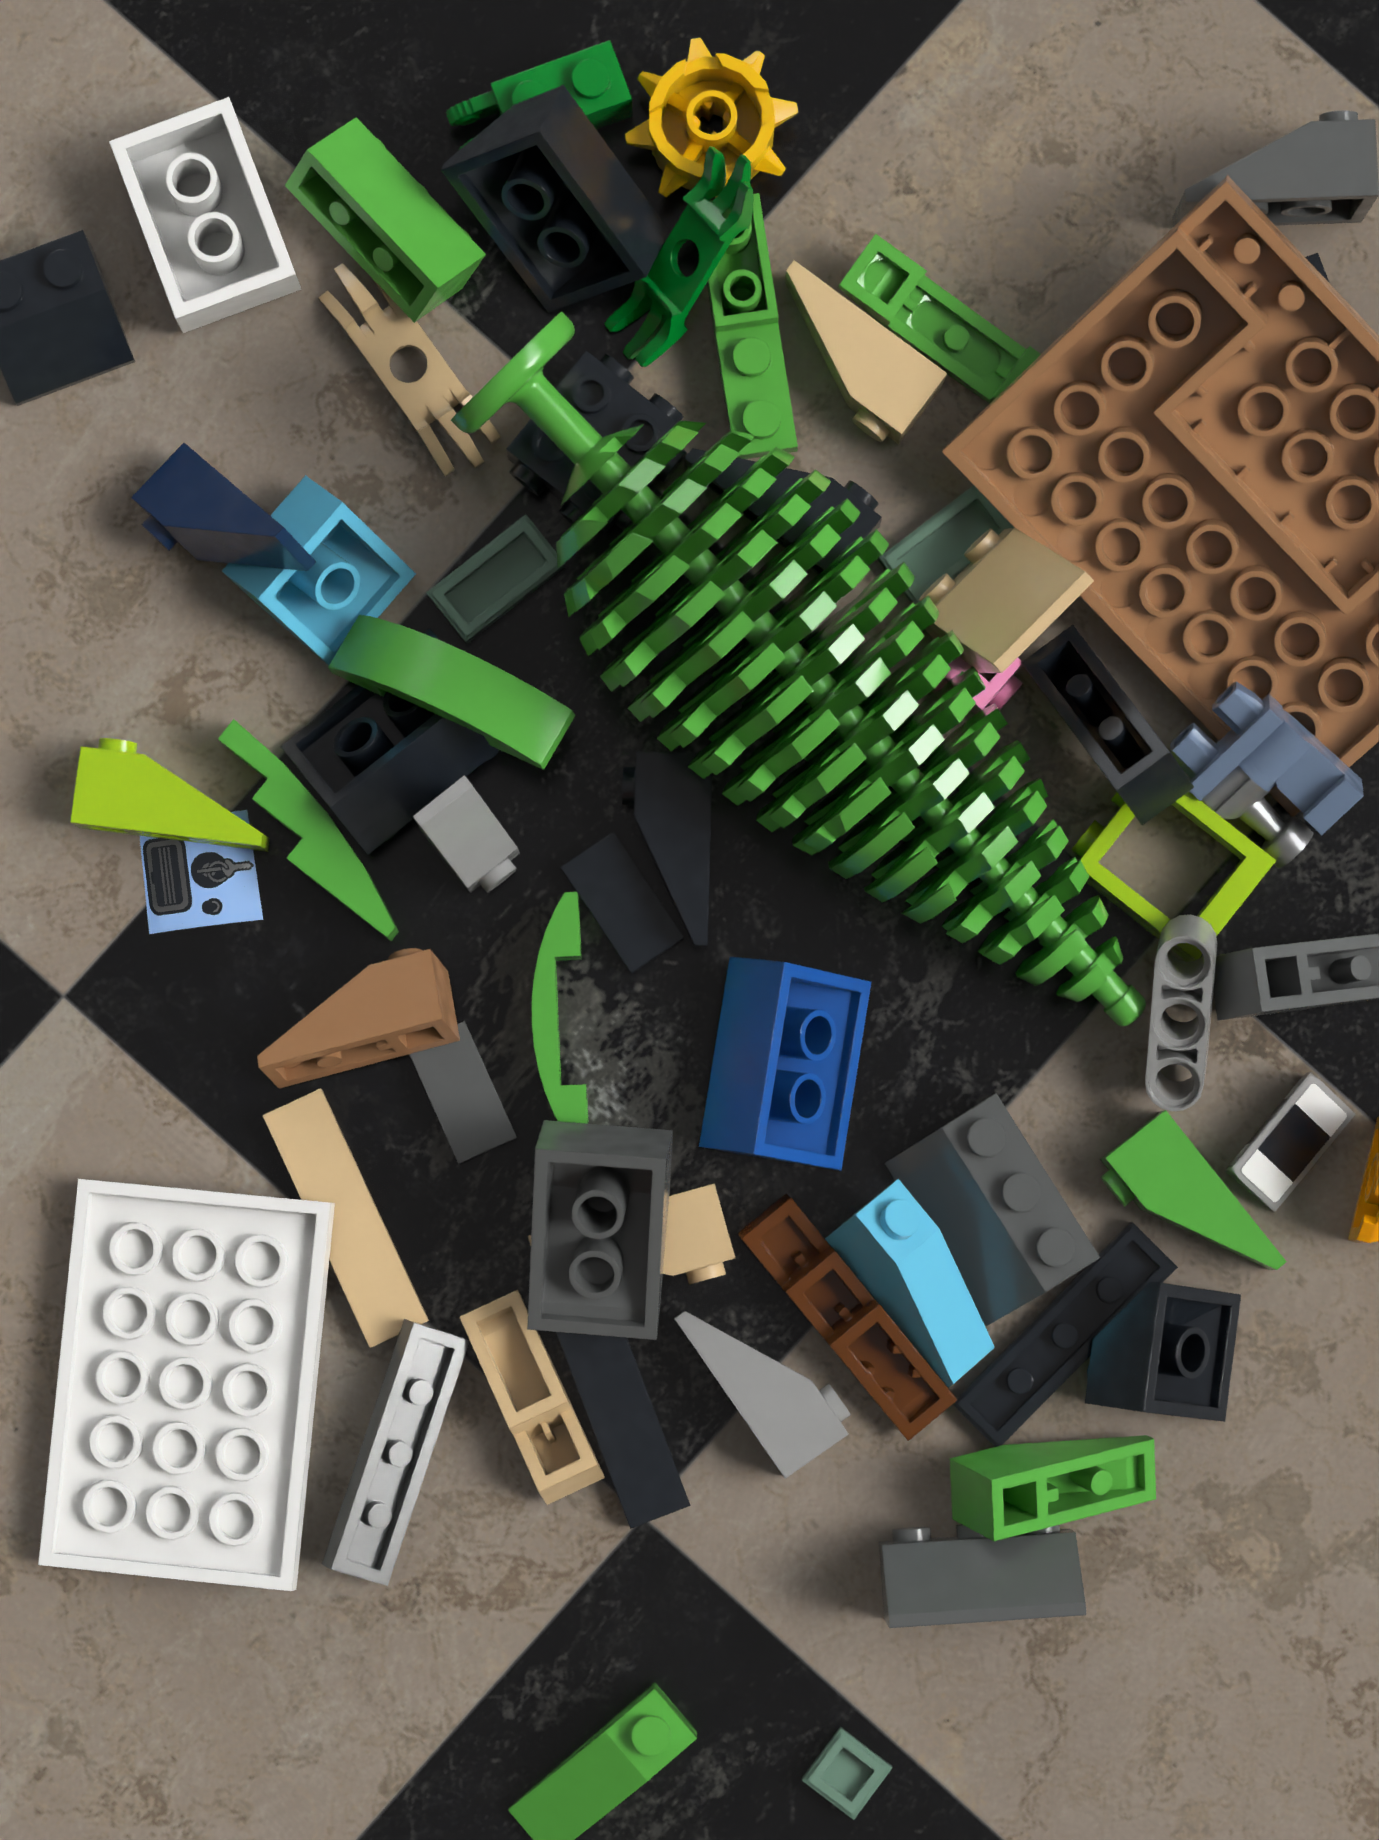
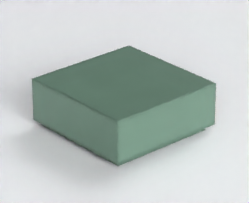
M840 1727L802 1777V1781L854 1820L891 1771L892 1765Z

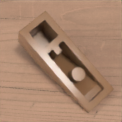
M409 948L392 953L388 960L367 966L257 1055L259 1068L278 1088H283L460 1041L448 970L431 949L423 951L417 948Z

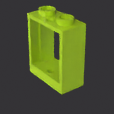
M1116 792L1111 801L1118 805L1120 809L1105 827L1094 820L1071 850L1081 857L1079 860H1081L1089 875L1086 882L1159 939L1163 927L1171 919L1099 863L1101 858L1135 817ZM1187 792L1171 805L1241 859L1197 915L1211 924L1217 936L1276 860L1202 801H1199L1192 793ZM1179 943L1171 948V950L1187 962L1195 961L1202 955L1200 949L1189 943Z

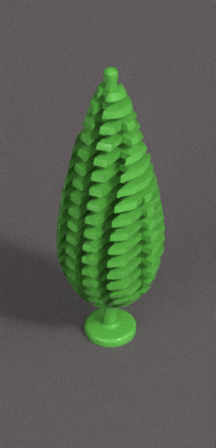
M561 311L451 421L464 433H474L504 404L508 402L515 403L575 464L561 505L588 480L603 493L592 504L593 506L581 515L563 533L561 539L556 542L557 568L563 565L592 539L620 509L632 521L610 544V547L577 578L578 581L566 590L564 597L568 617L589 602L652 542L661 551L632 580V583L598 615L599 618L581 634L579 639L588 656L609 643L632 619L652 604L681 575L684 574L690 581L655 614L656 617L622 649L623 653L602 672L600 677L612 692L619 685L624 687L632 681L661 651L684 634L715 606L718 612L707 620L682 645L684 648L661 667L649 680L652 684L640 692L628 706V709L640 722L649 715L654 718L687 685L722 659L744 637L747 639L746 643L735 650L712 674L713 678L696 690L678 710L681 714L663 728L657 737L662 744L670 751L679 745L684 748L690 744L718 715L750 692L775 668L776 671L768 676L741 703L743 707L727 718L709 738L712 743L694 756L688 766L703 779L711 773L718 775L730 766L749 745L778 725L773 730L776 734L759 745L740 766L744 771L726 784L722 792L725 797L737 806L745 800L752 801L762 794L777 777L802 759H805L807 762L790 773L772 793L776 799L760 809L756 821L771 832L779 827L784 828L795 821L809 806L827 795L837 786L839 789L821 801L804 821L809 826L793 837V846L813 855L828 847L870 813L872 816L855 827L840 844L838 849L843 853L828 862L829 869L848 879L862 872L887 853L900 840H903L906 843L886 855L871 874L877 880L863 889L879 901L885 902L897 896L931 868L937 866L939 870L920 881L906 899L912 906L901 912V914L920 924L932 919L957 901L956 897L968 883L979 877L981 880L970 890L974 896L956 906L942 924V927L947 930V935L964 943L976 936L993 916L1009 908L1010 911L1004 916L1009 922L989 933L979 948V953L1000 965L1014 957L1024 945L1038 938L1040 940L1039 944L1043 948L1023 960L1016 972L1017 977L1036 986L1054 976L1065 966L1073 974V977L1059 986L1056 992L1058 996L1079 1002L1092 994L1105 1007L1104 1012L1118 1026H1127L1136 1021L1145 1010L1146 1000L1131 984L1127 985L1113 971L1123 960L1117 937L1108 939L1095 950L1085 941L1088 935L1103 927L1109 916L1100 897L1097 895L1088 899L1064 919L1060 916L1065 911L1061 904L1078 895L1089 878L1081 860L1077 862L1075 857L1059 866L1048 880L1035 888L1032 887L1041 877L1038 870L1055 861L1069 842L1060 825L1057 826L1054 819L1046 822L1033 833L1018 851L1004 858L1018 843L1015 836L1033 826L1045 810L1047 805L1043 799L1048 797L1042 779L1037 778L1022 786L996 807L992 804L993 801L1012 789L1025 772L1021 765L1030 760L1029 755L1018 740L1001 748L971 773L967 770V768L988 754L1000 739L997 731L1008 724L997 705L994 703L979 711L953 731L946 739L942 736L963 720L976 704L973 697L986 688L975 667L972 666L967 671H962L920 705L917 703L919 699L937 687L951 670L948 664L962 655L964 651L953 630L942 638L938 636L929 642L913 659L892 674L889 671L891 667L904 659L925 636L922 631L937 620L939 610L933 601L927 596L916 605L914 602L899 612L883 630L857 648L865 640L863 635L878 625L898 603L895 598L912 585L915 576L905 562H902L892 571L887 568L879 574L853 601L825 621L800 644L799 641L810 634L837 607L835 603L852 591L870 571L868 566L884 554L889 543L877 529L864 539L860 536L846 547L823 572L793 594L781 607L771 614L769 610L782 601L807 575V570L824 558L841 539L839 535L856 521L861 512L848 498L836 508L831 506L794 542L766 563L743 585L738 579L751 570L777 544L776 540L800 520L811 508L809 504L824 493L831 481L816 469L804 479L800 478L765 512L714 555L708 548L743 515L741 514L763 495L777 480L775 477L790 465L795 456L775 447L766 456L764 455L755 462L737 481L721 493L686 526L678 516L707 489L706 486L717 478L741 454L739 451L753 440L754 435L731 430L676 479L659 498L647 485L666 467L665 465L686 447L706 423L680 420L631 467L617 451L643 425L602 437L543 375L544 365L574 335L575 329L572 321ZM922 763L925 764V766H923L922 768H920V769L917 768V767L920 766ZM957 787L959 789L958 793L947 799ZM991 811L995 812L985 824L977 829L975 828ZM920 816L921 819L913 825L912 821ZM950 847L951 849L937 862L935 857Z

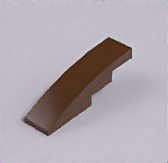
M787 1193L738 1233V1236L908 1441L957 1401L956 1397L891 1317L872 1297Z

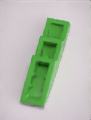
M233 719L218 740L228 750L267 779L252 799L257 805L301 838L287 859L379 933L392 941L399 931L369 872L332 818L286 765Z

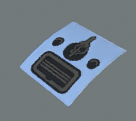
M247 810L231 812L249 824ZM140 836L149 934L263 920L253 850Z

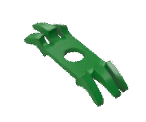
M709 146L705 156L703 175L694 188L684 196L683 201L687 203V206L658 253L647 277L635 281L632 296L604 323L609 331L618 332L649 311L644 323L622 352L628 359L636 357L635 360L641 367H646L659 358L688 330L684 323L692 306L738 233L750 227L754 197L750 184L751 161L745 155L740 154L732 175L725 185L726 165L724 155L715 147ZM716 197L711 203L709 202L710 199ZM687 240L693 241L699 251L697 269L689 277L684 276L678 266L679 250Z

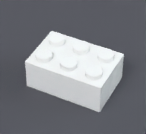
M229 97L109 141L173 314L183 333L301 290Z

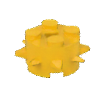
M695 38L691 39L687 62L686 59L677 62L663 76L644 71L639 74L638 81L651 97L649 102V119L625 133L627 145L652 150L658 167L663 171L658 191L661 195L667 197L681 186L689 190L694 188L703 175L705 156L709 146L715 147L724 155L726 165L725 185L732 175L740 154L745 155L751 161V179L760 171L781 176L786 170L785 166L772 150L774 128L798 114V108L795 102L770 97L766 81L760 76L765 57L760 51H755L743 61L720 53H716V57H712L702 39ZM713 115L723 118L721 132L716 133L713 131L712 134H707L700 130L701 122L699 119L701 117H704L709 122Z

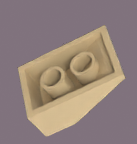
M991 528L982 534L964 553V556L971 563L954 580L947 573L942 575L922 594L919 600L922 601L929 596L939 610L937 620L925 629L933 639L938 636L942 638L953 630L964 649L959 657L971 667L974 666L978 673H1003L1094 580L1084 570L1016 528L1004 529L997 535Z

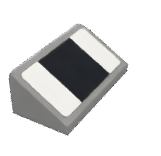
M1311 1072L1305 1073L1230 1163L1225 1172L1270 1210L1275 1212L1356 1114Z

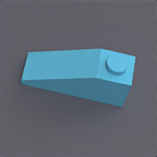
M899 1179L879 1193L825 1238L947 1387L953 1385L995 1348L939 1227Z

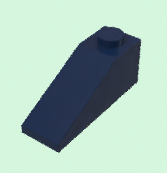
M185 443L131 497L149 515L141 525L168 551L178 543L196 560L308 571L316 563L311 555L281 524Z

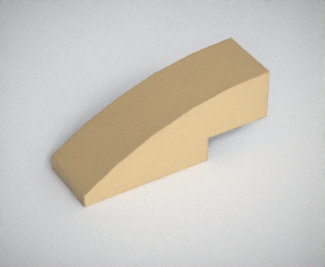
M519 1291L511 1292L460 1316L505 1421L517 1442L537 1490L547 1505L604 1479L605 1476L538 1331L527 1330L528 1310Z

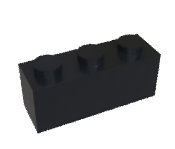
M1074 625L1068 627L1021 662L1141 825L1147 823L1194 788L1170 751Z

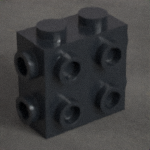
M585 351L555 389L602 437L643 425L617 451L632 467L684 416L660 395L654 393L648 400L629 384L634 379V376L611 356L604 354L599 361L588 351ZM530 419L506 448L508 460L515 464L509 473L535 495L539 496L546 489L562 502L575 464ZM684 449L665 465L666 467L657 477L666 482L683 462L688 452ZM588 480L564 502L559 513L568 522L573 524L593 506L592 504L603 493ZM620 509L607 521L608 523L599 532L607 538L616 526L624 531L632 521Z

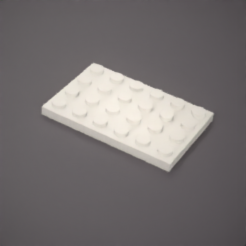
M78 1179L38 1565L284 1591L296 1590L335 1203Z

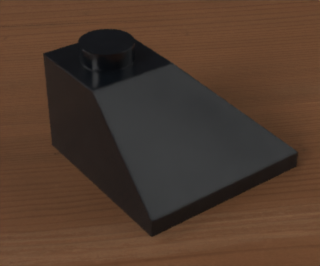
M1150 1281L1093 1338L1090 1363L1087 1369L1085 1403L1146 1413L1225 1422L1241 1294Z

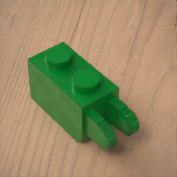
M608 40L492 82V91L455 104V106L447 110L446 115L452 127L469 125L497 113L501 116L514 104L562 85L566 87L596 130L633 117L632 97L611 41Z

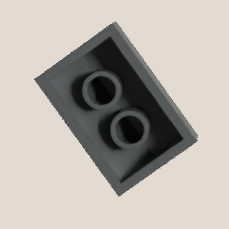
M997 1093L884 1163L893 1179L901 1181L939 1227L981 1319L986 1326L1044 1294L1100 1258Z
M962 1524L956 1525L957 1536L931 1538V1527H906L892 1529L893 1541H879L884 1620L889 1628L1086 1615V1602L1076 1532L1071 1529L1060 1530V1525L998 1541H992Z

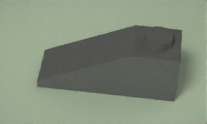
M1379 934L1256 947L1217 955L1213 989L1217 1020L1276 1014L1379 999Z

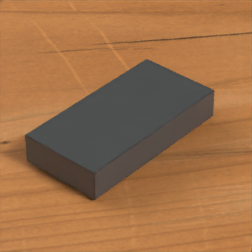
M465 1021L457 1024L460 1041L409 1054L458 1164L517 1139Z

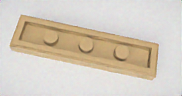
M320 1088L264 1114L263 1118L301 1200L335 1203L329 1261L369 1347L372 1348L398 1336L404 1319L419 1324L429 1321L323 1090Z

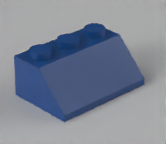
M730 957L699 1147L841 1170L871 982L787 962Z

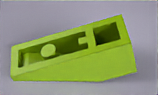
M100 738L98 748L80 747L70 823L78 828L268 852L270 839L145 754L136 753L138 743L120 739Z

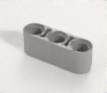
M1191 914L1179 915L1169 920L1163 927L1155 958L1145 1084L1146 1092L1152 1102L1160 1108L1169 1111H1183L1198 1101L1203 1090L1207 1067L1217 938L1211 924L1203 918ZM1179 943H1189L1200 949L1203 956L1195 961L1185 962L1173 956L1170 949ZM1173 1004H1184L1195 1010L1198 1016L1188 1022H1179L1168 1016L1165 1009ZM1178 1064L1188 1069L1192 1076L1185 1081L1176 1082L1166 1078L1162 1074L1161 1069L1167 1065Z

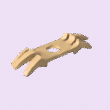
M343 263L334 268V271L366 322L358 327L354 318L328 290L319 297V300L339 323L409 419V422L427 447L444 476L446 477L455 469L429 425L435 420L474 468L484 463L470 435L461 431L451 421L456 415L453 407L460 404L463 408L473 397L455 376L418 322L414 323L376 282L375 284L390 305L384 310L380 308L374 297ZM405 347L419 349L427 359L425 374L419 380L411 383L399 381L390 370V362L393 355ZM490 420L479 429L491 444L501 438Z

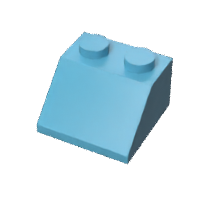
M305 475L270 516L293 536L316 563L308 571L228 563L222 572L257 605L329 666L359 614L378 618L416 573L341 500Z

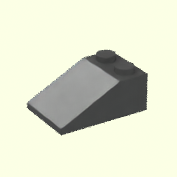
M1346 110L1331 111L1319 115V121H1311L1185 189L1172 217L1173 227L1227 175L1275 226L1361 223L1379 196L1376 119L1358 120L1357 112Z
M544 1120L535 1148L527 1330L657 1340L670 1194L673 1130Z

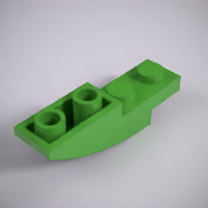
M759 193L753 194V213L749 229L743 230L736 235L707 282L730 431L734 430L754 435L753 440L739 451L741 454L737 458L742 459L766 456L775 447L787 453L797 452L798 450Z

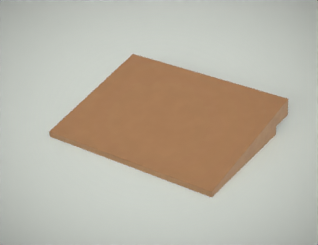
M1227 175L948 443L942 452L1014 528L1078 566L1094 580L1080 595L1083 600L1219 741L1231 728L1212 711V705L1231 684L1237 681L1254 692L1261 700L1270 694L1283 706L1286 712L1299 721L1343 763L1350 767L1379 742V335ZM1276 786L1268 792L1291 817H1294L1301 811Z

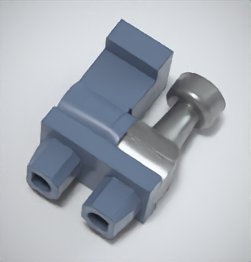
M1237 681L1231 684L1212 705V711L1231 728L1220 741L1215 743L1195 723H1192L1170 744V753L1194 786L1190 792L1199 801L1203 800L1209 808L1223 819L1239 817L1265 838L1262 849L1276 860L1274 865L1278 869L1292 861L1311 840L1313 832L1297 817H1291L1283 821L1264 798L1273 787L1276 786L1303 812L1304 819L1321 835L1364 796L1362 779L1299 721L1286 712L1275 698L1268 694L1261 700L1254 692Z

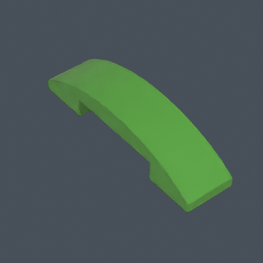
M875 234L838 287L877 322L945 371L951 378L990 404L1041 355L1031 346L1025 349L926 277L925 273L927 270Z
M359 614L328 666L331 673L384 697L386 692H389L477 732L485 737L490 746L543 770L575 717L571 709L557 700L472 654L416 630L371 616Z
M565 892L552 914L538 953L532 991L533 1043L543 1088L557 1121L589 1124L586 1084L561 1085L556 961L582 960L578 892Z

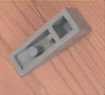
M465 775L413 816L424 836L470 893L480 885L486 892H489L516 871L517 868L511 860L520 854L518 847Z
M686 1311L674 1318L785 1479L849 1435L841 1422L851 1416V1414L830 1384L818 1390L809 1378Z

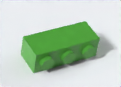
M357 117L307 149L285 184V187L414 323L459 292L486 255L472 240L470 235L430 196L425 187L412 177L386 149L384 144Z

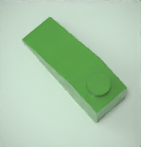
M1166 1110L1157 1113L1100 1159L1108 1169L1101 1176V1179L1124 1207L1133 1201L1140 1210L1268 1270H1278L1287 1262Z
M1143 1435L1008 1444L950 1458L952 1519L992 1541H998L1156 1500L1154 1438Z
M654 1682L514 1803L508 1811L533 1840H575L697 1739V1731Z

